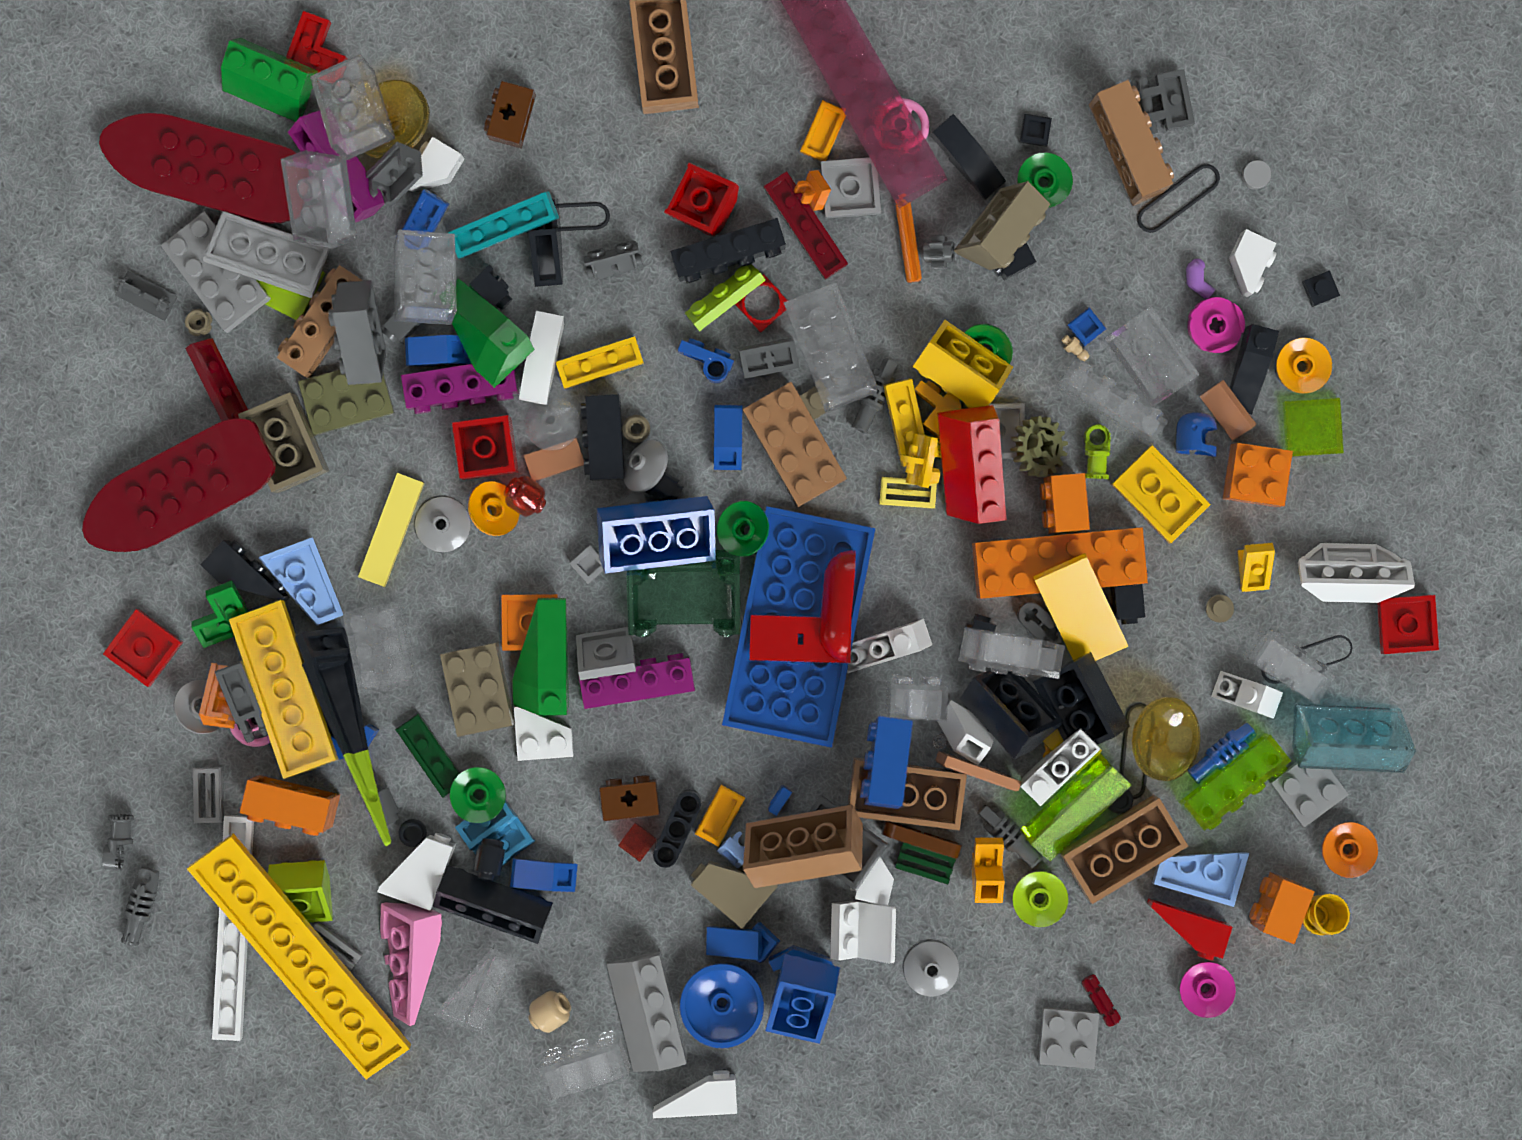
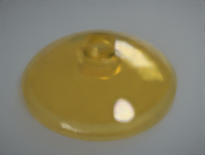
M387 80L372 86L362 94L352 110L350 133L353 141L365 154L379 159L396 142L413 148L421 140L428 127L430 110L427 99L415 85L403 80Z
M1172 697L1158 698L1150 702L1141 711L1134 725L1132 749L1136 763L1144 774L1159 781L1175 780L1189 770L1196 759L1200 746L1198 719L1192 708L1184 701Z

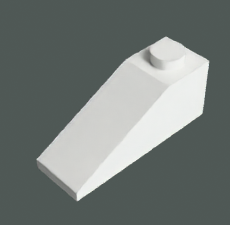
M727 1070L714 1071L713 1075L706 1076L655 1105L653 1118L737 1114L735 1074H730Z

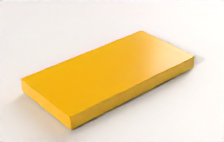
M1085 553L1033 576L1073 660L1091 652L1095 661L1129 647Z

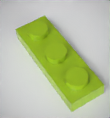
M752 264L742 266L724 283L715 286L706 297L693 303L684 314L700 332L766 280Z

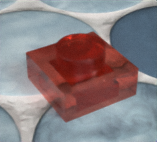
M635 822L618 846L641 862L657 838Z

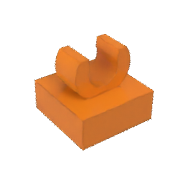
M819 170L809 171L806 180L797 182L794 189L795 193L801 192L803 194L801 202L809 204L813 211L823 210L831 191L830 186Z

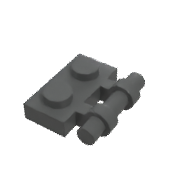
M1184 69L1157 74L1155 76L1157 86L1149 87L1147 78L1136 80L1142 111H1146L1150 117L1152 124L1150 130L1152 134L1158 133L1156 122L1164 121L1166 131L1190 127L1195 124ZM1159 96L1162 111L1154 112L1152 97Z

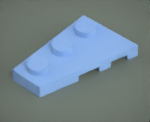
M313 537L259 557L261 562L316 626L344 615Z
M1249 853L1173 855L1156 866L1152 883L1234 907Z

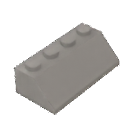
M661 950L607 963L633 1072L662 1071L686 1065L687 1054Z

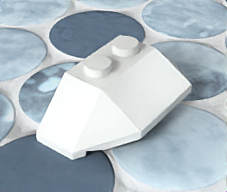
M1320 543L1298 560L1301 586L1323 602L1379 603L1415 586L1411 561L1405 558L1401 559L1393 552L1377 544Z

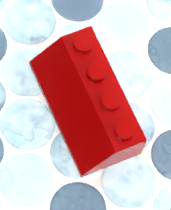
M994 405L938 412L946 514L977 524L1006 520L1000 427Z

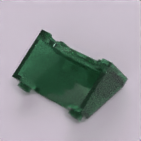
M715 550V561L627 571L628 635L648 637L656 631L657 625L713 624V631L720 636L740 635V556L732 555L726 550Z

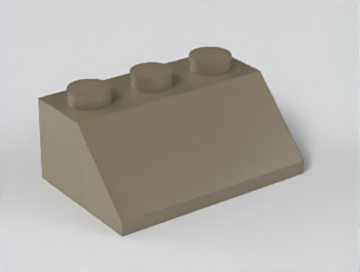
M1028 181L1001 188L953 251L988 270L1006 268L1014 260L1015 256L1013 254L1018 247L1023 246L1029 240V233L1033 227L1044 220L1046 216L1045 211L1051 204Z

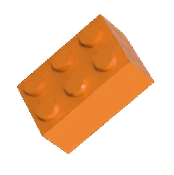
M258 775L247 780L240 813L247 815V819L250 821L263 823L264 819L274 821V826L279 828L291 829L292 826L302 828V833L318 836L319 832L323 833L333 827L340 794Z

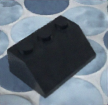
M1091 652L1033 681L1039 695L1063 719V724L1057 729L1064 741L1081 728L1098 745L1116 737L1130 727Z
M1010 662L973 677L960 697V700L969 711L975 715L988 732L994 736L1014 759L1032 751L1064 722Z

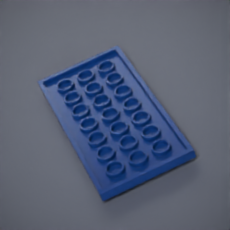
M766 506L765 513L769 521V533L764 545L757 551L722 725L832 748L849 663L749 660L751 615L821 617L824 574L827 565L839 553L855 550L856 565L851 614L852 649L876 528ZM798 634V645H803V634Z

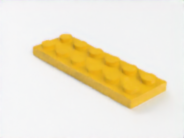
M280 600L229 619L246 672L261 709V716L283 779L338 760L320 704L302 667L304 659L296 642V634L285 602Z

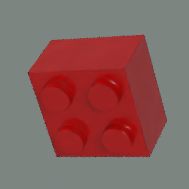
M505 415L452 423L459 479L467 480L519 473L512 419L510 416Z

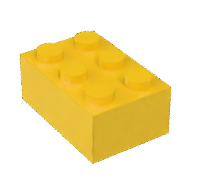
M946 320L940 325L913 365L923 377L939 384L946 393L962 400L968 408L990 405L1013 369L1012 365Z

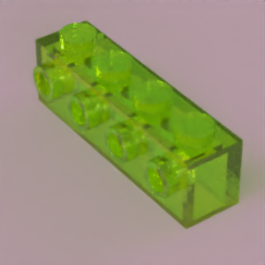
M1264 733L1252 742L1244 753L1226 765L1223 770L1216 771L1181 799L1179 803L1200 829L1204 831L1206 829L1212 830L1223 821L1221 817L1227 812L1233 813L1241 808L1244 804L1243 800L1250 794L1256 795L1266 787L1265 782L1272 776L1277 778L1288 769L1286 765L1291 762V759L1270 734Z
M1100 753L1027 822L1020 831L1029 843L1051 862L1120 797L1131 784Z

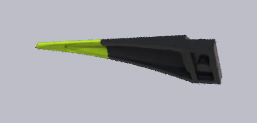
M345 628L301 632L295 639L304 659L302 667L384 845L388 846L391 844V838L373 774L360 705L355 656Z

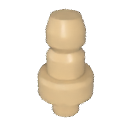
M1068 335L1063 337L1061 340L1065 344L1063 349L1068 353L1072 352L1074 355H1077V358L1085 362L1089 358V353L1079 344V339L1075 336L1070 338Z

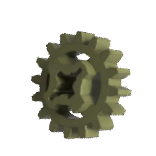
M1036 416L1023 420V426L1015 428L1018 436L1011 437L1016 446L1010 448V451L1017 453L1013 461L1021 462L1019 470L1028 471V476L1044 477L1048 474L1056 473L1055 467L1063 466L1060 458L1067 456V453L1063 451V446L1068 445V442L1061 439L1065 431H1057L1059 423H1051L1050 417Z

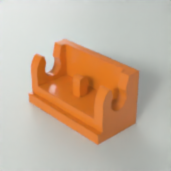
M211 663L199 716L203 725L234 729V718L215 675V671L227 666Z

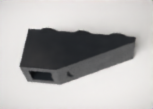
M223 540L200 564L220 584L232 581L235 587L240 590L287 601L290 598L285 593V588L276 578L272 581L264 574L267 569L255 559L250 561L244 555L247 552L246 549L235 540L232 543L228 540Z

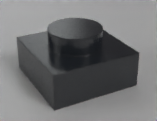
M1330 270L1302 281L1312 307L1340 296Z

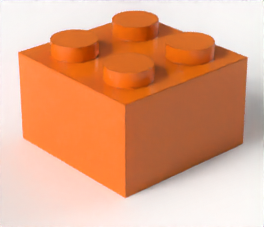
M1243 443L1231 444L1223 499L1271 507H1284L1293 451Z
M1085 473L1056 475L1044 478V483L1040 484L1041 500H1046V511L1042 512L1043 527L1048 528V533L1089 530Z
M1270 872L1269 876L1264 877L1260 884L1259 892L1262 894L1259 902L1254 903L1251 908L1249 918L1252 920L1250 924L1266 934L1295 944L1315 891L1298 882Z

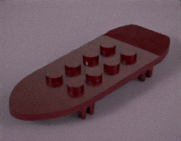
M142 113L119 119L104 128L99 138L101 151L112 167L128 181L142 189L260 222L283 223L297 218L301 212L311 175L309 164L299 154L287 147L161 113Z
M250 419L224 420L113 478L97 493L86 512L82 526V532L86 541L96 548L113 552H132L147 549L254 495L267 484L276 468L275 461L257 424Z

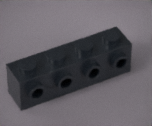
M778 218L670 252L679 282L686 281V284L701 280V275L710 272L713 275L727 272L729 270L728 267L736 264L742 267L755 263V259L765 256L766 259L782 254L781 250H785L786 243Z
M449 865L438 886L433 903L435 908L536 944L540 941L553 905L552 902L542 897L533 896L519 891L517 888L508 887L494 881L479 879L477 875Z

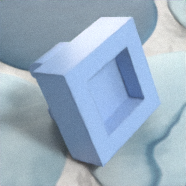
M737 832L732 838L729 837L717 849V852L737 869L744 862V847L738 843V839L742 835L741 832Z

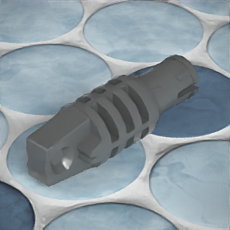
M884 358L879 369H873L859 399L861 407L851 425L852 428L865 434L868 433L876 412H880L886 402L883 385L895 382L896 378L892 376L898 363Z
M984 805L977 812L987 822L983 828L994 838H1003L1004 848L1008 852L1017 853L1031 868L1035 867L1043 858V855L1026 840V833L1003 811L999 810L995 814L988 806Z
M149 867L140 868L132 886L124 913L127 918L121 942L124 944L129 941L127 945H139L143 925L150 919L157 895L160 873L158 870Z

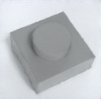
M591 545L569 563L587 584H590L604 571L599 560V554Z

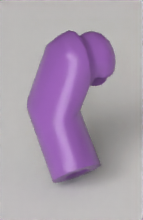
M1193 259L1186 268L1187 285L1204 299L1210 298L1215 289L1204 281L1205 263L1201 259Z

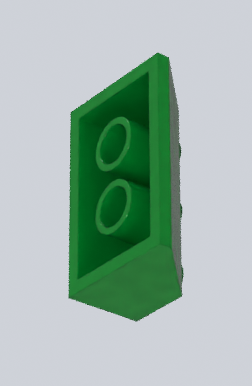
M243 38L229 40L221 65L222 91L296 122L304 115L318 71Z

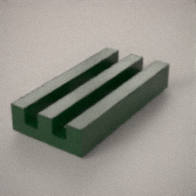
M902 842L895 868L948 885L956 858ZM906 849L948 861V865L944 866L906 854ZM903 859L945 872L944 877L902 864Z

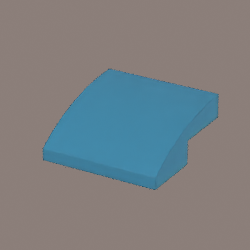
M506 800L501 812L492 820L484 823H471L464 820L455 827L468 848L474 851L475 854L478 845H481L482 838L504 842L503 849L506 851L503 865L535 842L533 836Z

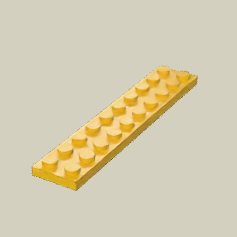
M234 833L188 866L187 870L365 1079H368L410 1049L411 1043Z

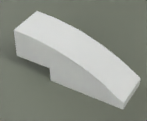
M536 311L530 341L535 350L525 361L519 400L547 405L564 328V316Z

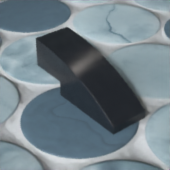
M954 114L932 132L931 138L948 155L950 162L985 200L1006 182L987 153Z
M558 198L552 200L559 218L528 231L535 287L563 284L562 238Z

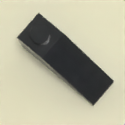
M1254 324L1245 327L1230 385L1231 391L1250 415L1253 414L1279 335L1278 330Z

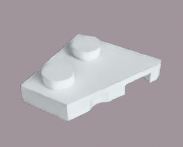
M514 707L518 761L574 756L572 728L519 707Z

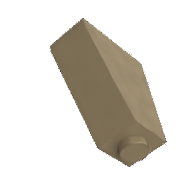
M710 860L706 865L700 863L690 875L694 878L691 881V886L741 928L746 925L778 887L777 884L754 888L744 870Z

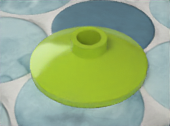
M1044 871L1032 872L1022 877L1016 884L1012 896L1013 907L1018 917L1026 924L1034 927H1047L1058 922L1065 914L1068 906V893L1063 882L1055 875ZM1037 893L1044 895V900L1040 903L1034 901V896Z

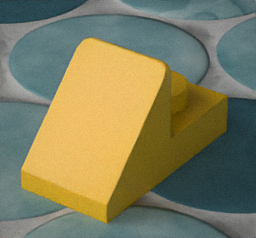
M1273 543L1245 545L1244 550H1238L1242 592L1269 589L1275 555Z

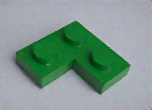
M232 581L206 590V598L215 613L191 621V628L203 648L235 637L229 619L249 612Z

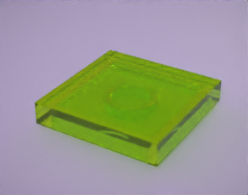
M1340 398L1283 402L1286 450L1293 451L1292 457L1344 453Z

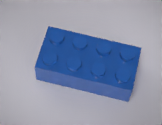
M707 496L597 508L599 560L605 573L716 560L714 508Z

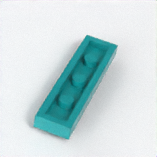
M548 191L450 231L448 234L458 259H461L556 220L559 216Z

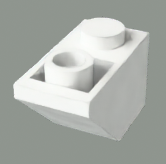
M432 137L429 142H424L419 150L421 152L423 176L409 191L415 192L451 183L464 161V157L459 152Z
M1247 229L1240 233L1229 256L1241 293L1246 297L1254 292H1259L1265 280L1262 277L1264 269L1272 265L1277 254L1273 251L1277 243Z
M1220 671L1211 697L1274 719L1283 692Z
M951 700L937 720L954 752L979 765L990 750L995 738L975 715Z
M880 857L859 889L854 890L850 887V890L854 891L855 899L888 906L894 878Z

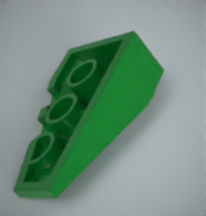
M460 279L456 280L439 296L475 371L494 388L535 350L529 337L519 327Z
M538 598L512 679L513 706L537 715H567L569 676L566 598Z

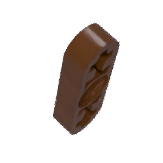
M885 821L881 833L886 837L958 859L962 845L957 842L926 832L923 834L920 830L891 821Z

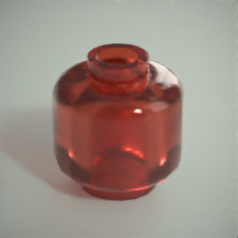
M528 476L514 477L505 487L503 495L505 496L506 505L524 517L540 513L546 505L544 487Z

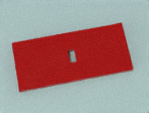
M751 615L749 660L851 663V626L847 658L845 662H842L830 656L820 642L821 617ZM798 634H803V645H798Z

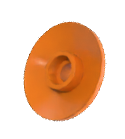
M1344 822L1334 826L1326 834L1322 844V856L1325 864L1332 872L1345 878H1355L1366 874L1374 866L1378 856V844L1373 833L1365 826L1355 822ZM1346 844L1352 846V850L1348 854L1343 852V847Z

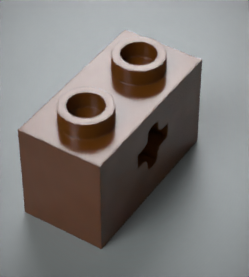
M501 81L499 88L494 89L491 104L495 106L492 115H487L484 125V131H487L489 140L522 149L536 98L533 89ZM511 108L515 116H509L508 120H506L503 112L508 113Z
M650 775L633 777V782L622 783V778L605 780L606 785L600 786L603 821L660 814L656 779L650 780ZM627 790H631L632 795H637L632 804H628L626 799L622 800Z

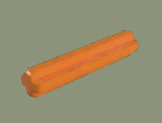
M901 200L896 202L895 207L906 281L914 283L921 281L922 276L911 202L909 200Z

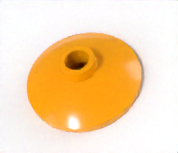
M1298 338L1287 343L1279 352L1276 360L1277 375L1282 384L1289 390L1301 394L1311 393L1323 387L1330 378L1332 359L1326 347L1317 340ZM1300 361L1306 364L1304 372L1299 371L1297 368V364Z
M489 481L478 485L471 492L468 500V512L472 522L480 531L487 535H505L512 531L518 523L520 508L517 498L508 487L499 482ZM487 507L492 510V515L488 512Z

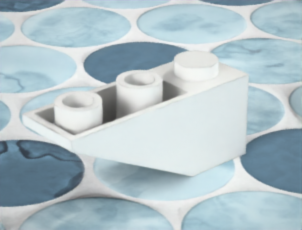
M924 619L853 642L851 663L848 664L847 673L916 653L932 646Z
M1080 728L1026 773L1021 780L1020 787L1041 806L1101 748Z

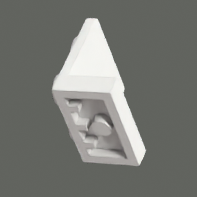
M856 900L832 903L830 959L840 961L862 958L889 964L894 963L896 908Z

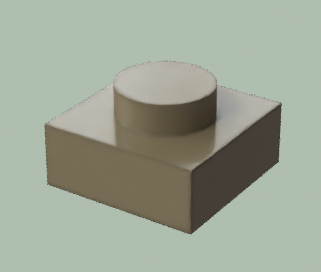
M822 382L800 396L813 420H816L837 406Z

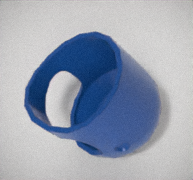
M1201 412L1183 415L1178 420L1176 427V453L1190 454L1189 450H1196L1194 455L1216 457L1217 447L1205 444L1206 434L1209 431L1217 430L1215 419Z

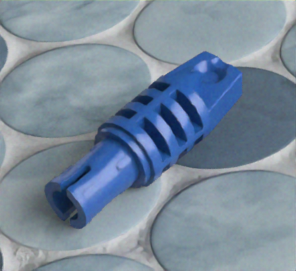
M1246 723L1236 731L1233 729L1229 731L1217 743H1214L1211 748L1206 750V756L1187 770L1189 775L1197 784H1200L1202 780L1216 769L1223 770L1226 765L1230 764L1249 748L1248 744L1257 736L1255 730Z

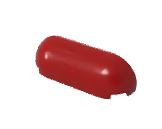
M855 550L844 551L836 555L827 565L824 574L819 630L820 642L830 656L842 662L846 661L849 646L856 565Z

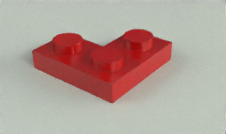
M303 11L286 57L317 70L316 77L339 84L348 58L323 48L331 22Z

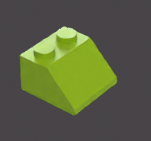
M325 860L269 864L268 875L309 923L333 920L330 876Z

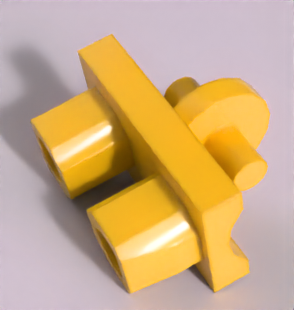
M914 433L913 445H910L909 454H900L899 459L907 462L905 470L907 473L906 483L929 488L930 484L939 482L940 471L938 468L933 467L934 457L941 458L938 438Z

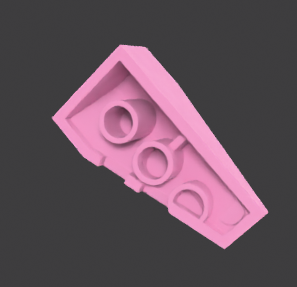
M385 902L381 903L380 932L381 939H388L390 954L384 955L385 965L390 966L394 977L389 982L393 1016L412 1026L415 1025L440 943L441 913L433 909L429 911L412 904Z

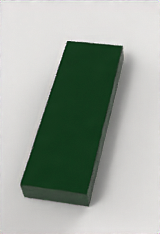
M418 713L395 730L443 798L450 793L452 783L460 774V771Z

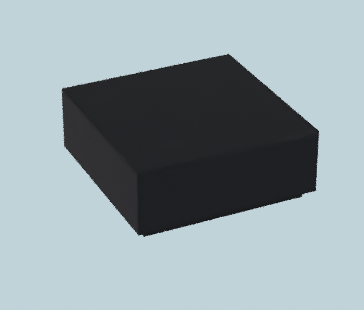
M1024 114L1019 143L1047 147L1052 118Z

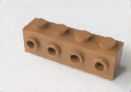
M341 265L337 269H331L325 278L327 284L321 293L317 291L309 302L311 307L306 315L302 314L296 320L293 326L296 330L292 336L285 338L278 348L280 353L277 358L304 377L311 378L334 344V334H337L335 326L331 327L329 322V309H333L332 294H336L338 283L363 280Z

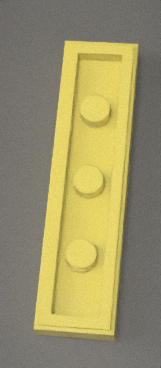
M399 473L396 474L358 575L359 578L386 587L423 489V482Z

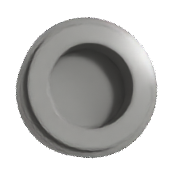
M1252 161L1244 167L1241 175L1242 181L1250 189H1261L1269 183L1271 169L1263 161Z

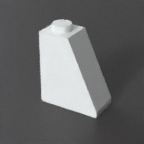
M435 833L434 836L429 835L379 886L377 892L430 911L433 908L436 891L450 863L456 844L450 842L451 837L441 833Z

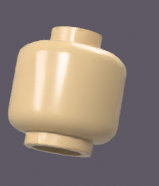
M548 991L532 1001L529 1006V1021L531 1025L542 1032L550 1033L569 1020L570 1002L560 992Z

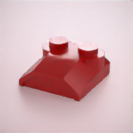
M688 163V168L664 213L700 230L705 235L715 236L724 228L737 202L739 186L728 179Z

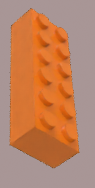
M1143 527L972 543L978 599L1040 593L1033 576L1084 553L1101 587L1148 583Z

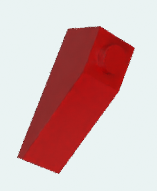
M1148 898L1147 904L1192 948L1198 951L1197 956L1212 961L1214 956L1223 959L1233 928L1230 924Z

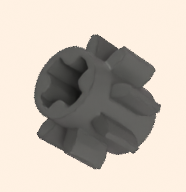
M932 235L931 242L924 243L923 256L925 263H931V268H934V270L947 269V263L954 262L955 260L954 242L947 241L945 235Z

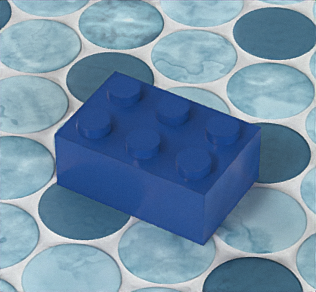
M878 716L874 722L869 724L867 741L872 742L871 751L865 753L863 769L868 770L867 779L862 781L860 798H865L864 805L895 809L903 807L913 720Z
M785 954L771 1000L765 1031L820 1044L836 995L840 967Z

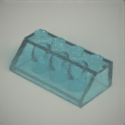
M1296 704L1294 707L1292 748L1299 768L1404 773L1416 753L1401 709Z

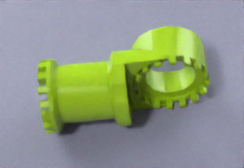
M1092 425L1084 433L1085 455L1088 456L1085 478L1096 479L1097 476V479H1109L1106 469L1107 457L1110 456L1111 434L1108 428L1103 425ZM1094 429H1100L1104 433L1105 438L1100 445H1094L1090 441V433Z

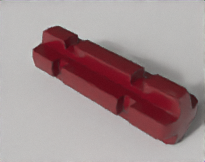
M1091 974L1085 977L1081 982L1086 992H1090L1088 996L1099 1014L1104 1015L1102 1019L1108 1027L1118 1024L1121 1017L1117 1010L1112 1008L1114 1005L1102 986L1099 987L1100 982L1096 975Z

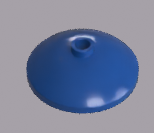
M726 963L712 964L693 974L687 981L680 999L681 1018L688 1032L699 1042L714 1048H730L748 1040L758 1029L764 1012L763 994L757 981L744 969ZM721 997L725 998L728 1002L724 1007L717 1004V1000Z

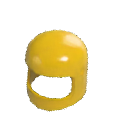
M1323 894L1313 896L1302 924L1312 934L1320 936L1338 934L1346 929L1349 923L1350 912L1348 905L1338 895Z

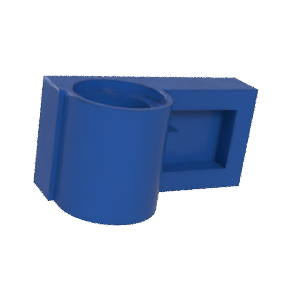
M689 338L688 342L682 340L678 353L703 362L704 375L708 381L720 383L727 378L734 364V360L729 359L731 354L715 348L714 352L703 349L704 343ZM718 362L723 365L724 372L721 376L713 377L708 373V367L712 363Z

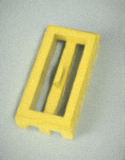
M881 477L879 505L935 509L937 483L929 485L931 486V491L888 489L887 483L914 484L906 483V478ZM886 494L930 497V502L886 499Z

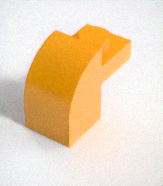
M921 380L915 388V393L934 407V410L922 425L939 439L937 413L961 409V404L956 396L946 393L943 397L939 394L941 389L929 380L927 383Z
M975 838L974 853H972V886L975 903H1003V838Z

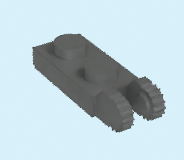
M243 660L215 671L236 724L238 723L247 743L254 741V733L247 719L255 717L262 735L267 736L268 733L261 716L262 712Z

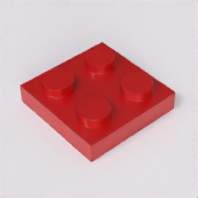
M1435 595L1393 597L1377 603L1381 654L1439 650Z
M136 609L104 651L103 655L145 686L151 687L180 648L183 641L140 609Z

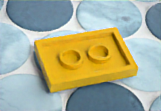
M1153 445L1149 446L1111 484L1169 544L1211 505Z

